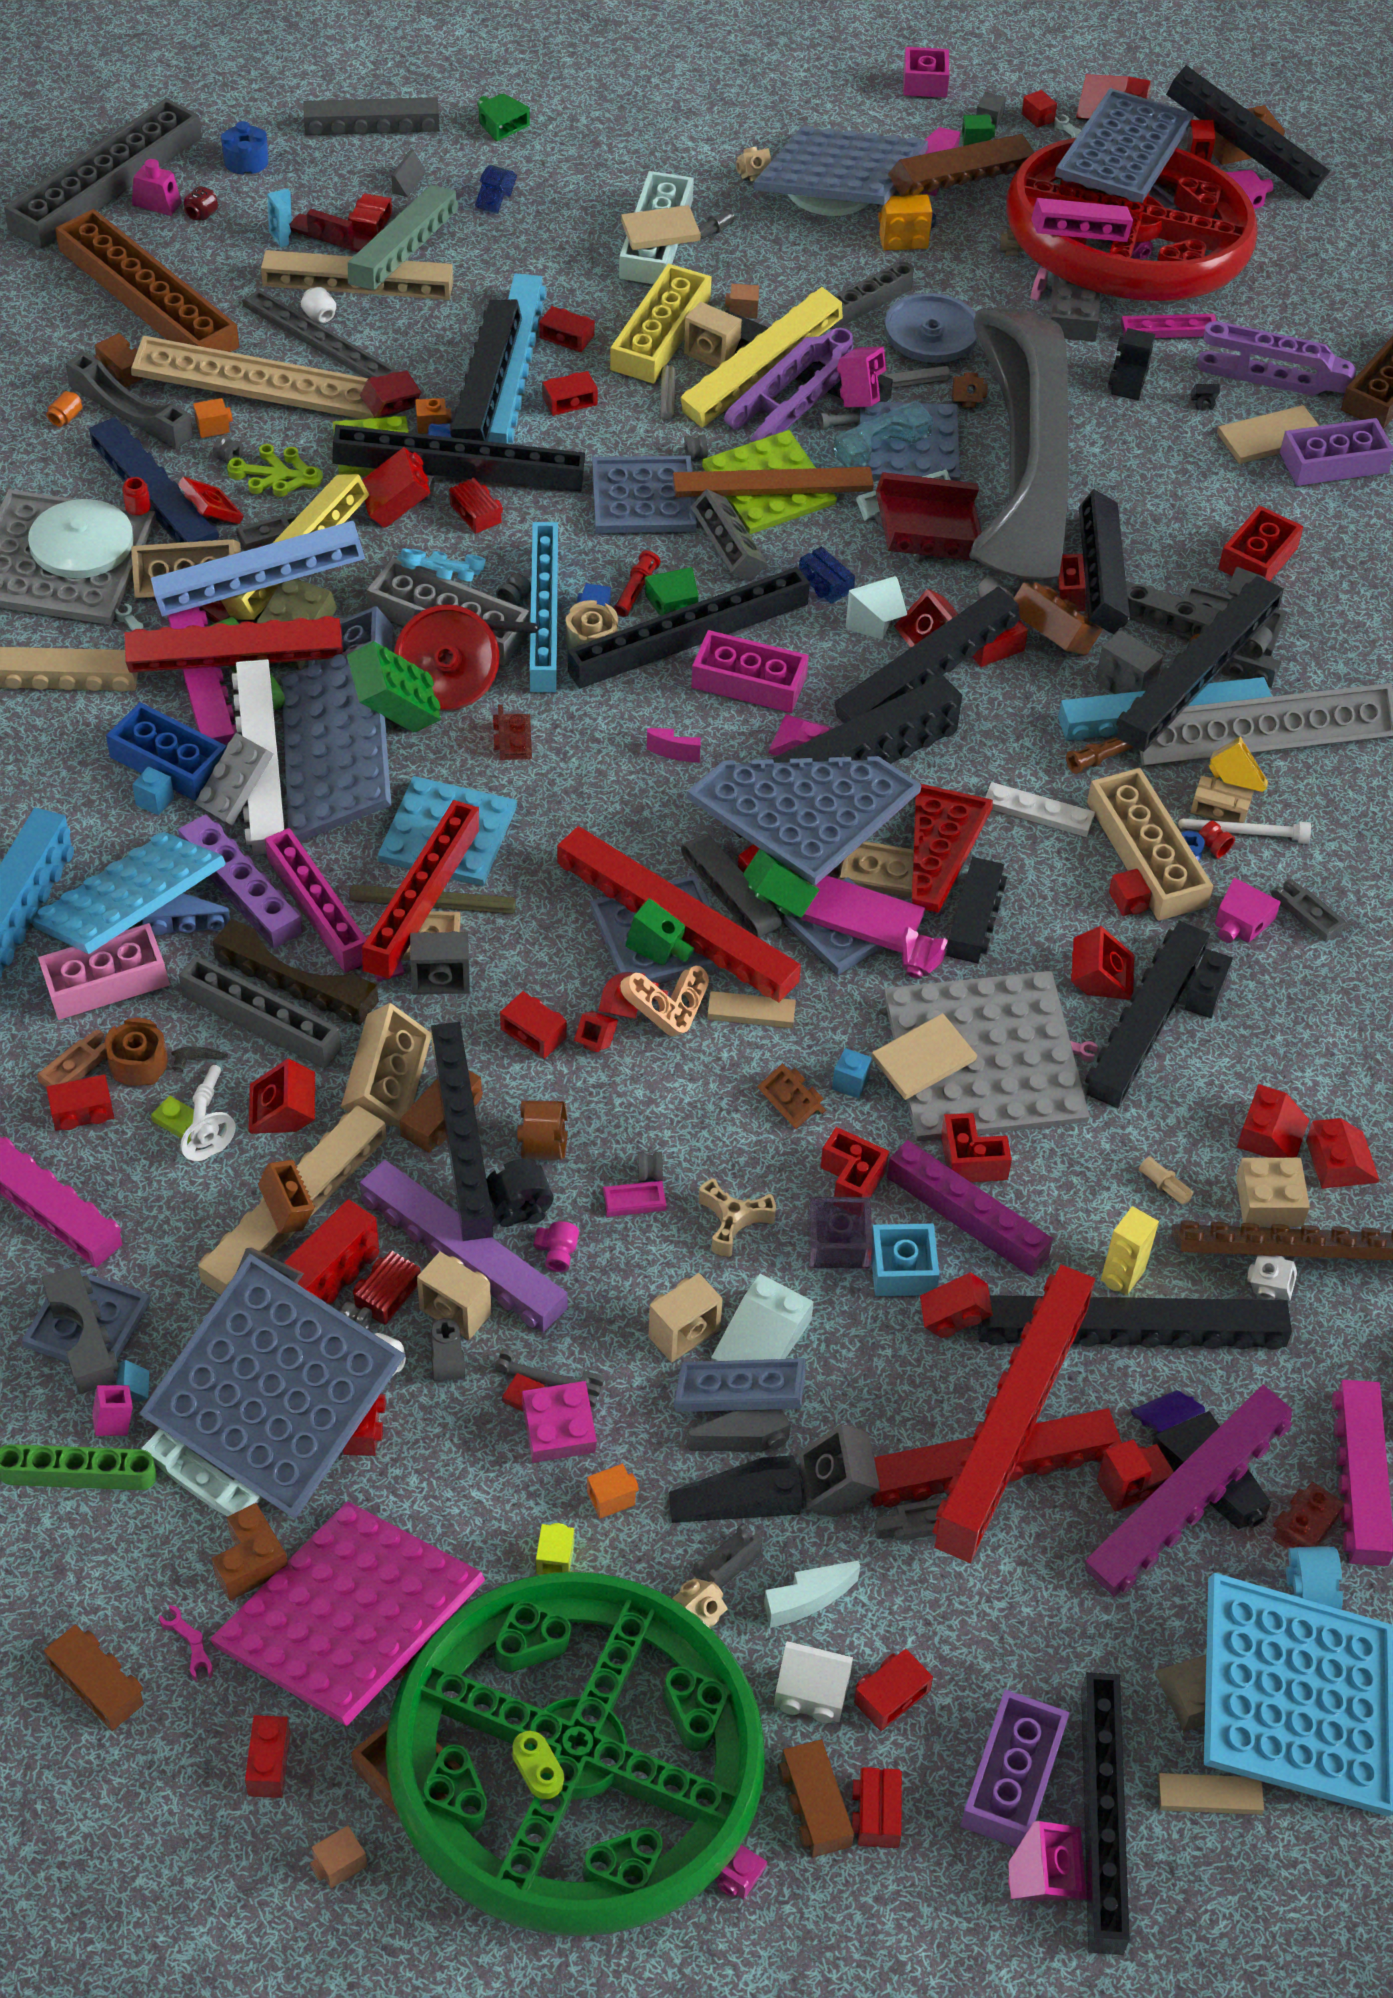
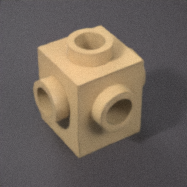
M751 147L743 150L744 153L738 156L736 161L737 172L741 174L742 179L749 178L750 182L756 180L771 162L769 148L757 150V147Z
M697 1578L689 1580L681 1586L680 1592L672 1598L700 1617L709 1627L714 1626L719 1621V1617L728 1610L722 1600L723 1593L721 1589L712 1581L708 1582Z

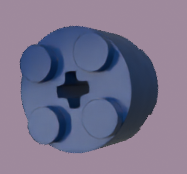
M240 121L236 126L221 134L223 160L225 167L229 171L236 174H244V172L251 171V174H254L267 167L269 154L267 133L264 130L252 126L246 121Z

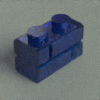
M822 546L800 558L799 570L810 582V586L814 588L817 596L825 598L830 604L849 595V590L854 589L855 575Z

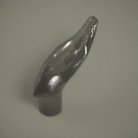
M188 1046L171 1052L172 1056L175 1057L172 1069L178 1072L184 1071L187 1060L200 1061L203 1059L228 1058V1054L205 1047Z

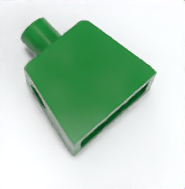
M499 94L491 99L487 96L479 98L477 102L479 123L496 142L530 126V108L506 94Z
M692 567L645 577V596L660 616L698 603V591Z
M648 898L633 917L625 947L661 965H665L673 955L686 962L694 950L692 946L682 941L685 930L684 924Z

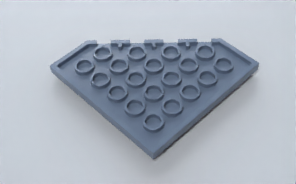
M879 756L867 757V760L851 761V757L828 758V761L813 762L812 758L790 759L788 763H774L773 759L751 760V764H735L734 760L722 761L687 791V799L815 886L920 793L921 784Z

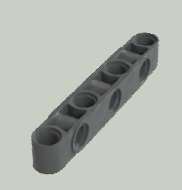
M1126 581L1130 620L1191 639L1193 635L1200 634L1204 626L1210 625L1214 621L1216 614L1220 611L1154 588ZM1262 626L1240 649V653L1244 655L1250 654L1249 658L1252 659L1260 658L1273 638L1271 631L1267 627Z

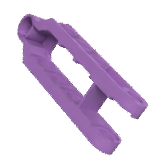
M1218 321L1209 322L1205 326L1204 341L1212 346L1239 351L1241 355L1206 351L1199 354L1197 363L1198 368L1206 373L1315 396L1325 390L1344 393L1346 387L1354 380L1356 375L1354 365L1345 359L1336 357L1326 344ZM1253 354L1314 367L1318 372L1315 374L1297 370L1296 367L1287 368L1273 365V362L1264 363L1250 360V355Z
M835 328L824 336L806 337L731 405L724 416V422L732 429L738 430L763 409L769 415L754 435L751 436V442L786 431L841 380L837 366L839 358L853 350L852 333L845 328ZM820 361L826 365L820 371L817 370L815 376L804 386L801 385L798 388V392L787 402L783 401L779 405L772 400L812 362Z

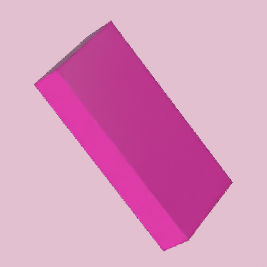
M662 1181L603 1187L607 1217L666 1211L667 1205Z

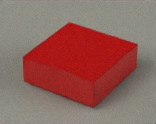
M517 1373L503 1394L502 1402L523 1412L522 1392L544 1388L545 1385Z

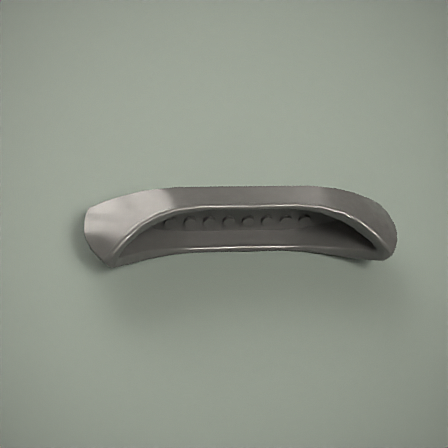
M982 308L976 312L974 329L998 380L1008 411L1010 426L1009 503L975 539L969 556L973 561H979L993 570L1022 579H1055L1059 577L1062 560L1069 478L1068 365L1064 333L1057 322L1027 310L1016 308Z

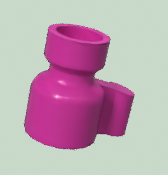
M564 1221L554 1222L549 1228L539 1227L536 1229L533 1246L542 1251H549L545 1261V1266L555 1272H565L569 1269L571 1261L569 1254L573 1253L577 1247L579 1229L575 1225Z

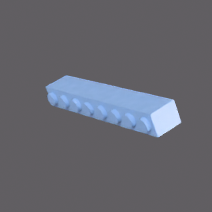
M353 520L151 578L154 595L163 617L365 559Z

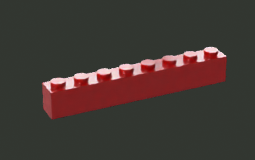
M323 616L313 620L296 618L292 621L284 622L269 620L266 623L246 621L241 622L239 625L217 623L210 627L190 625L180 629L162 627L159 630L135 629L132 632H124L125 662L129 673L235 666L236 662L267 659L269 663L331 659L338 654L343 655L340 618Z
M456 800L452 801L363 944V971L390 979L410 946V933H418L478 834L479 807Z
M1109 1408L1035 1423L1009 1482L1017 1481L1024 1475L1033 1473L1046 1475L1057 1468L1067 1466L1069 1469H1074L1082 1466L1085 1462L1095 1460L1102 1462L1107 1447L1121 1441ZM973 1437L874 1457L880 1490L870 1496L873 1507L883 1505L886 1508L898 1505L901 1501L911 1499L923 1501L934 1494L944 1492L949 1495L948 1489L955 1473H960L963 1455L967 1447L972 1448L975 1441Z

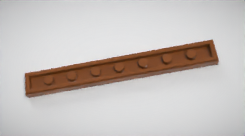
M871 467L673 472L675 497H700L706 489L721 496L871 492L874 488Z

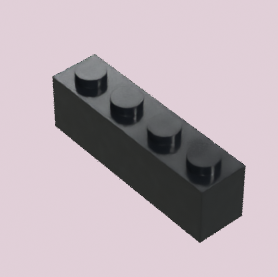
M972 857L948 938L947 957L979 964L981 954L987 955L990 938H987L986 935L987 933H993L996 917H992L993 912H999L1002 897L998 896V892H1004L1008 877L1003 875L1005 864Z

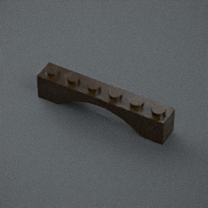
M231 919L213 940L215 959L222 965L235 967L248 977L254 976L265 981L272 988H280L289 992L296 999H304L313 1003L315 1007L322 1011L328 1010L337 1014L343 1021H352L361 1025L366 1019L367 1014L379 1002L376 984L355 974L319 975L290 967L278 960L267 950L261 942L256 929L234 919Z

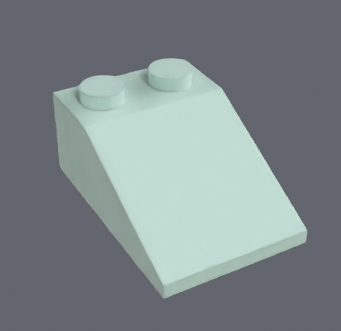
M759 1274L744 1295L711 1360L786 1359L812 1320L814 1301Z

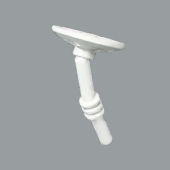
M217 1065L210 1067L203 1084L198 1086L193 1096V1124L186 1130L181 1140L180 1148L183 1155L192 1161H202L213 1154L221 1152L230 1143L235 1133V1122L227 1113L215 1112L206 1115V1107L210 1104L214 1095L213 1088L221 1073V1069ZM225 1123V1130L222 1136L217 1135L219 1132L218 1125ZM191 1133V1141L187 1145V1139ZM210 1144H213V1145L209 1146L208 1148H205V1149H202V1150H196V1148H203V1147H206V1146H208V1145H210Z

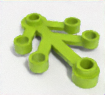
M271 444L261 445L259 447L260 458L266 460L272 467L246 464L241 458H232L227 464L228 476L234 480L243 479L247 474L268 476L264 479L258 477L249 479L248 489L252 494H260L264 489L273 485V494L277 497H284L288 492L301 486L310 489L316 488L323 480L322 471L317 467L307 466L299 458L298 449L295 447H287L283 453L284 460L287 463H292L297 470L288 469L275 455L274 447ZM285 479H293L289 482L283 481Z

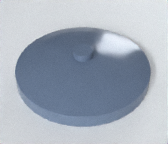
M921 293L907 296L893 304L885 318L884 332L891 346L901 354L918 361L942 363L959 359L972 351L979 339L974 329L975 312L964 302L943 294Z

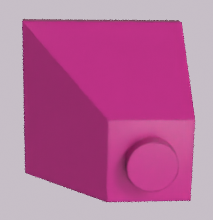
M785 714L771 744L769 754L778 756L834 729V727Z
M1042 1821L1033 1822L1008 1862V1884L1011 1899L1025 1901L1087 1899L1081 1827Z

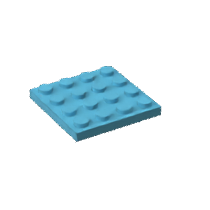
M413 776L380 848L378 862L411 869L453 800L479 807V832L450 879L484 886L516 810L517 800Z

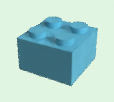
M934 1223L873 1225L870 1250L875 1296H916L938 1287L940 1275Z

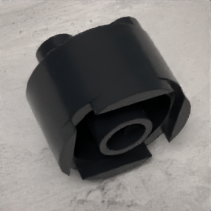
M513 1160L503 1164L505 1169L498 1174L495 1170L489 1174L486 1179L489 1198L496 1218L502 1227H510L524 1221L535 1224L545 1218V1212L552 1205L554 1197L542 1166H538L535 1160Z

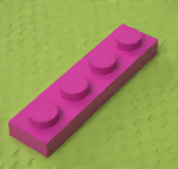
M1215 314L1122 316L1121 327L1124 336L1127 328L1153 333L1155 338L1203 337L1205 326L1209 322L1216 321Z

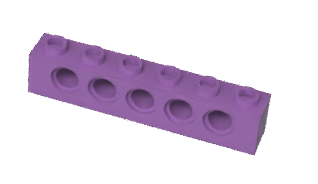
M205 814L178 829L179 838L223 856L226 865L208 877L273 949L302 934L301 922L303 919L299 910L287 903L281 890H275L264 872L260 873L255 868L252 859L248 855L244 856L241 853L235 840L229 839L224 834L218 822H213Z

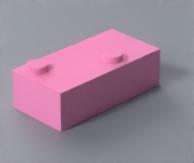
M150 923L125 930L90 954L75 947H70L38 957L58 1020L170 986L165 964Z

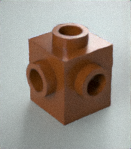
M965 372L964 377L955 376L953 378V403H962L963 408H976V404H981L983 398L987 399L988 384H984V378L978 377V373ZM967 387L973 389V394L967 392Z

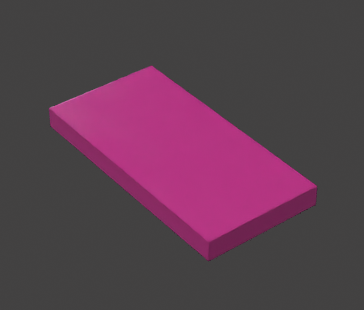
M826 875L816 884L820 890L800 919L903 953L902 936L905 927H910L917 931L924 916L925 907Z

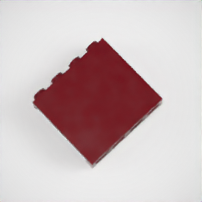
M882 472L876 489V496L888 551L973 561L970 559L969 554L975 539L982 533L975 506V499L979 492L978 483Z

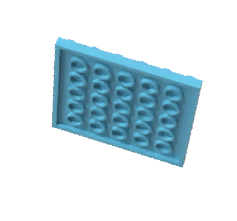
M1213 1573L1208 1578L1204 1765L1390 1817L1393 1815V1625Z

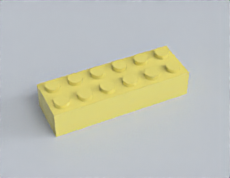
M668 263L611 346L610 370L654 384L662 373V367L668 364L685 338V317L700 302L708 304L710 301L712 276Z

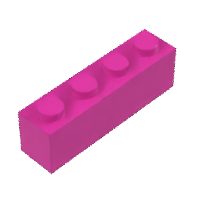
M1043 198L1036 199L1031 218L1038 234L1123 242L1128 241L1133 223L1131 214L1126 206Z

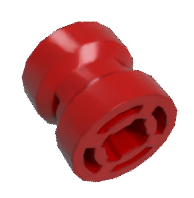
M1213 820L1208 822L1199 831V834L1205 841L1204 847L1210 848V853L1216 858H1221L1228 853L1235 842V837L1229 832H1223L1221 826Z

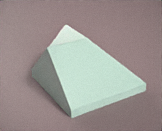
M896 576L849 590L846 628L850 631L883 639L891 620L907 615L899 581Z

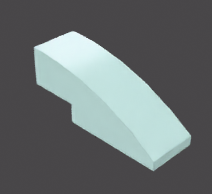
M859 1560L795 1572L793 1585L765 1590L764 1607L769 1627L788 1624L807 1617L838 1599L858 1581L860 1571Z

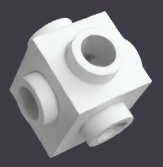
M1257 1255L1256 1263L1251 1264L1249 1267L1247 1280L1251 1283L1253 1292L1262 1299L1275 1300V1298L1290 1301L1297 1270L1294 1261L1285 1260L1282 1256Z

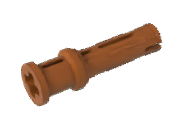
M1115 737L1100 744L1089 743L1085 748L1078 751H1068L1066 762L1070 771L1078 774L1086 767L1099 766L1104 759L1135 747Z

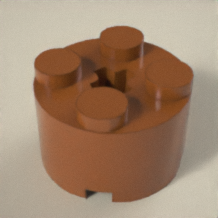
M130 1018L124 1020V1024L116 1028L115 1025L108 1031L105 1038V1050L109 1069L114 1080L131 1086L155 1084L168 1065L164 1035L157 1028V1025L145 1018Z
M542 1100L521 1101L520 1113L524 1121L523 1125H518L517 1140L518 1143H522L521 1159L563 1160L566 1155L568 1131H565V1121H568L566 1103L564 1101Z

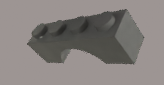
M77 1265L42 1276L45 1294L53 1318L68 1319L83 1328V1334L78 1343L66 1352L79 1395L95 1390L97 1385L116 1383L113 1370L119 1369L114 1351L107 1352L105 1345L109 1344L110 1340L105 1325L98 1326L96 1319L102 1317L97 1301L90 1302L88 1294L93 1293L88 1275L82 1277Z

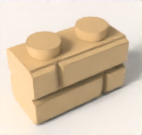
M1201 775L1190 813L1218 821L1245 823L1254 790L1227 784L1215 777L1209 778Z

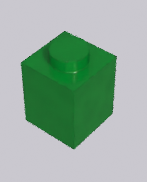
M963 115L961 131L963 146L995 138V124H991L990 115Z

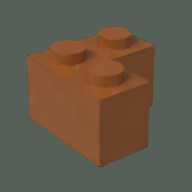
M256 1502L226 1517L229 1534L236 1546L211 1558L214 1575L229 1602L266 1583L277 1571L288 1565L286 1552Z

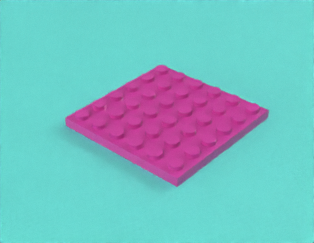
M347 1501L287 1561L288 1565L277 1571L210 1640L218 1650L343 1725L348 1726L485 1581V1578L478 1569Z

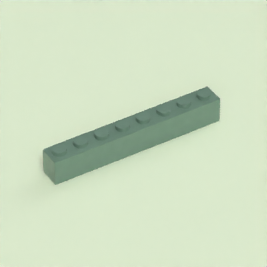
M430 185L348 261V284L375 290L457 212L456 190Z

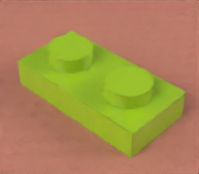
M169 1096L151 1114V1119L154 1123L182 1139L186 1130L193 1124L194 1109ZM191 1133L188 1136L187 1143L191 1141Z

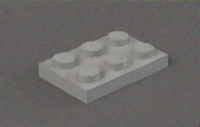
M235 733L218 764L214 767L213 773L206 785L201 790L195 804L233 825L274 754Z

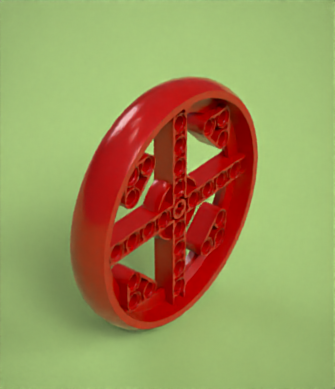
M1076 138L1052 143L1029 156L1016 171L1007 191L1006 212L1008 223L1016 241L1026 254L1056 276L1080 287L1110 296L1144 301H1173L1206 295L1222 288L1236 278L1248 264L1256 247L1258 235L1257 217L1254 207L1243 188L1217 166L1179 148L1175 149L1155 183L1176 189L1174 204L1183 212L1164 208L1159 201L1149 196L1150 191L1142 203L1132 202L1118 195L1093 192L1090 190L1095 188H1086L1082 184L1066 182L1062 178L1056 177L1057 166ZM1057 179H1061L1060 184L1053 182ZM1043 198L1126 206L1133 219L1128 241H1113L1110 252L1107 253L1086 246L1087 238L1038 234L1031 220L1036 199ZM1215 213L1219 216L1220 220L1214 219ZM1156 238L1175 242L1159 249L1157 261L1131 258L1136 242H1147ZM1206 250L1213 251L1204 257Z

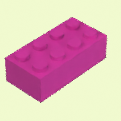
M708 630L692 665L691 688L792 713L807 678L809 655Z

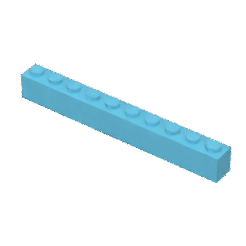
M514 273L508 299L518 300L522 321L488 442L509 444L514 441L515 429L512 427H517L518 412L516 410H521L522 395L520 394H524L526 383L523 378H528L529 363L527 362L532 361L533 349L530 347H535L536 332L534 331L539 330L540 318L537 316H542L543 301L546 299V286H542V276Z

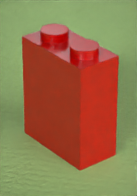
M403 447L362 479L369 493L365 500L368 515L384 528L388 527L430 494L427 483L429 479L423 471V461L417 453H411Z

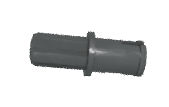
M726 209L716 216L708 217L706 222L698 226L701 233L700 239H704L715 232L718 234L722 228L734 223L735 216L730 209Z

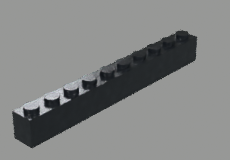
M335 425L332 464L376 469L405 447L411 453L415 452L421 457L423 471L427 475L463 479L475 478L481 481L582 491L585 452Z
M794 567L568 650V673L579 689L698 646L703 643L708 630L730 634L808 605L810 582L798 567Z
M1256 576L1250 583H1245L1240 594L1237 597L1233 596L1227 607L1216 614L1214 621L1210 625L1204 626L1198 638L1192 639L1187 649L1183 653L1177 654L1173 664L1169 668L1165 667L1159 678L1148 685L1145 693L1141 697L1135 698L1131 708L1127 712L1123 711L1116 722V726H1118L1116 738L1145 752L1280 608L1284 588L1259 576Z
M990 1295L993 1316L982 1320L978 1324L979 1342H988L990 1345H1001L1003 1343L1021 1344L1022 1340L1020 1338L1027 1321L1031 1323L1036 1301L1039 1297L1042 1298L1043 1296ZM1091 1297L1087 1313L1072 1344H1081L1085 1347H1092L1097 1344H1111L1114 1347L1142 1345L1146 1348H1154L1158 1345H1173L1176 1348L1204 1346L1208 1349H1215L1220 1346H1235L1237 1349L1266 1347L1270 1350H1277L1287 1347L1292 1328L1288 1300Z

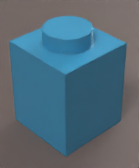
M147 767L132 784L136 805L158 816L174 799L171 776L151 767Z
M845 1048L834 1069L832 1089L859 1099L870 1078L872 1057Z

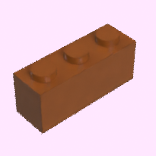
M468 1070L474 1106H476L483 1095L481 1077ZM437 1079L399 1120L401 1137L428 1153L436 1145L440 1146L446 1139Z
M75 1624L43 1650L47 1664L99 1719L113 1731L144 1705L141 1695L143 1687L133 1675L130 1674L127 1677L120 1670L122 1668L121 1664L112 1653L108 1652L105 1655L98 1648L100 1643L89 1630L83 1632Z
M820 1739L783 1749L781 1763L777 1764L778 1773L782 1784L788 1783L791 1792L788 1795V1803L792 1815L799 1816L802 1826L798 1827V1833L803 1848L809 1847L813 1858L852 1847L854 1832L823 1740Z

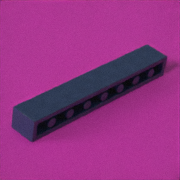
M113 417L89 428L92 447L123 482L131 477H139L144 480L148 486L151 508L149 511H155L156 521L176 543L214 541L219 538L216 527L213 524L210 525L206 518L193 506V503L185 498L178 484L170 480L165 469L155 463L150 452L147 453L143 449L139 439L133 438L125 424L122 425L116 417Z

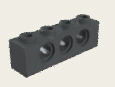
M706 489L691 508L731 573L752 581L768 563L727 498Z

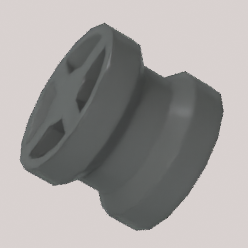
M705 434L699 435L696 438L685 436L684 448L686 456H691V460L695 457H700L701 459L708 457Z
M221 435L217 438L212 452L215 458L219 460L225 459L226 463H229L232 458H241L244 448L241 442L237 440L231 441L230 437Z
M662 1151L655 1152L653 1155L638 1152L639 1182H645L647 1179L663 1181Z
M347 1301L340 1312L368 1329L372 1318V1310L366 1307L359 1309L355 1306V1303Z

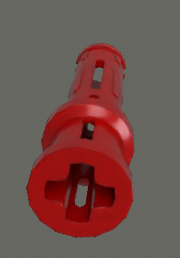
M642 551L638 557L639 562L632 567L630 571L631 578L613 607L617 615L622 617L629 615L633 604L645 585V577L651 576L653 571L659 568L661 564L660 558L652 551Z

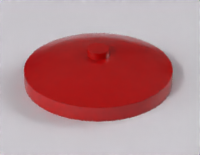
M457 605L433 606L415 615L402 629L394 649L395 654L400 655L403 659L415 664L418 668L431 675L434 681L433 692L440 703L439 711L459 710L476 702L492 685L499 666L498 643L489 625L473 611Z

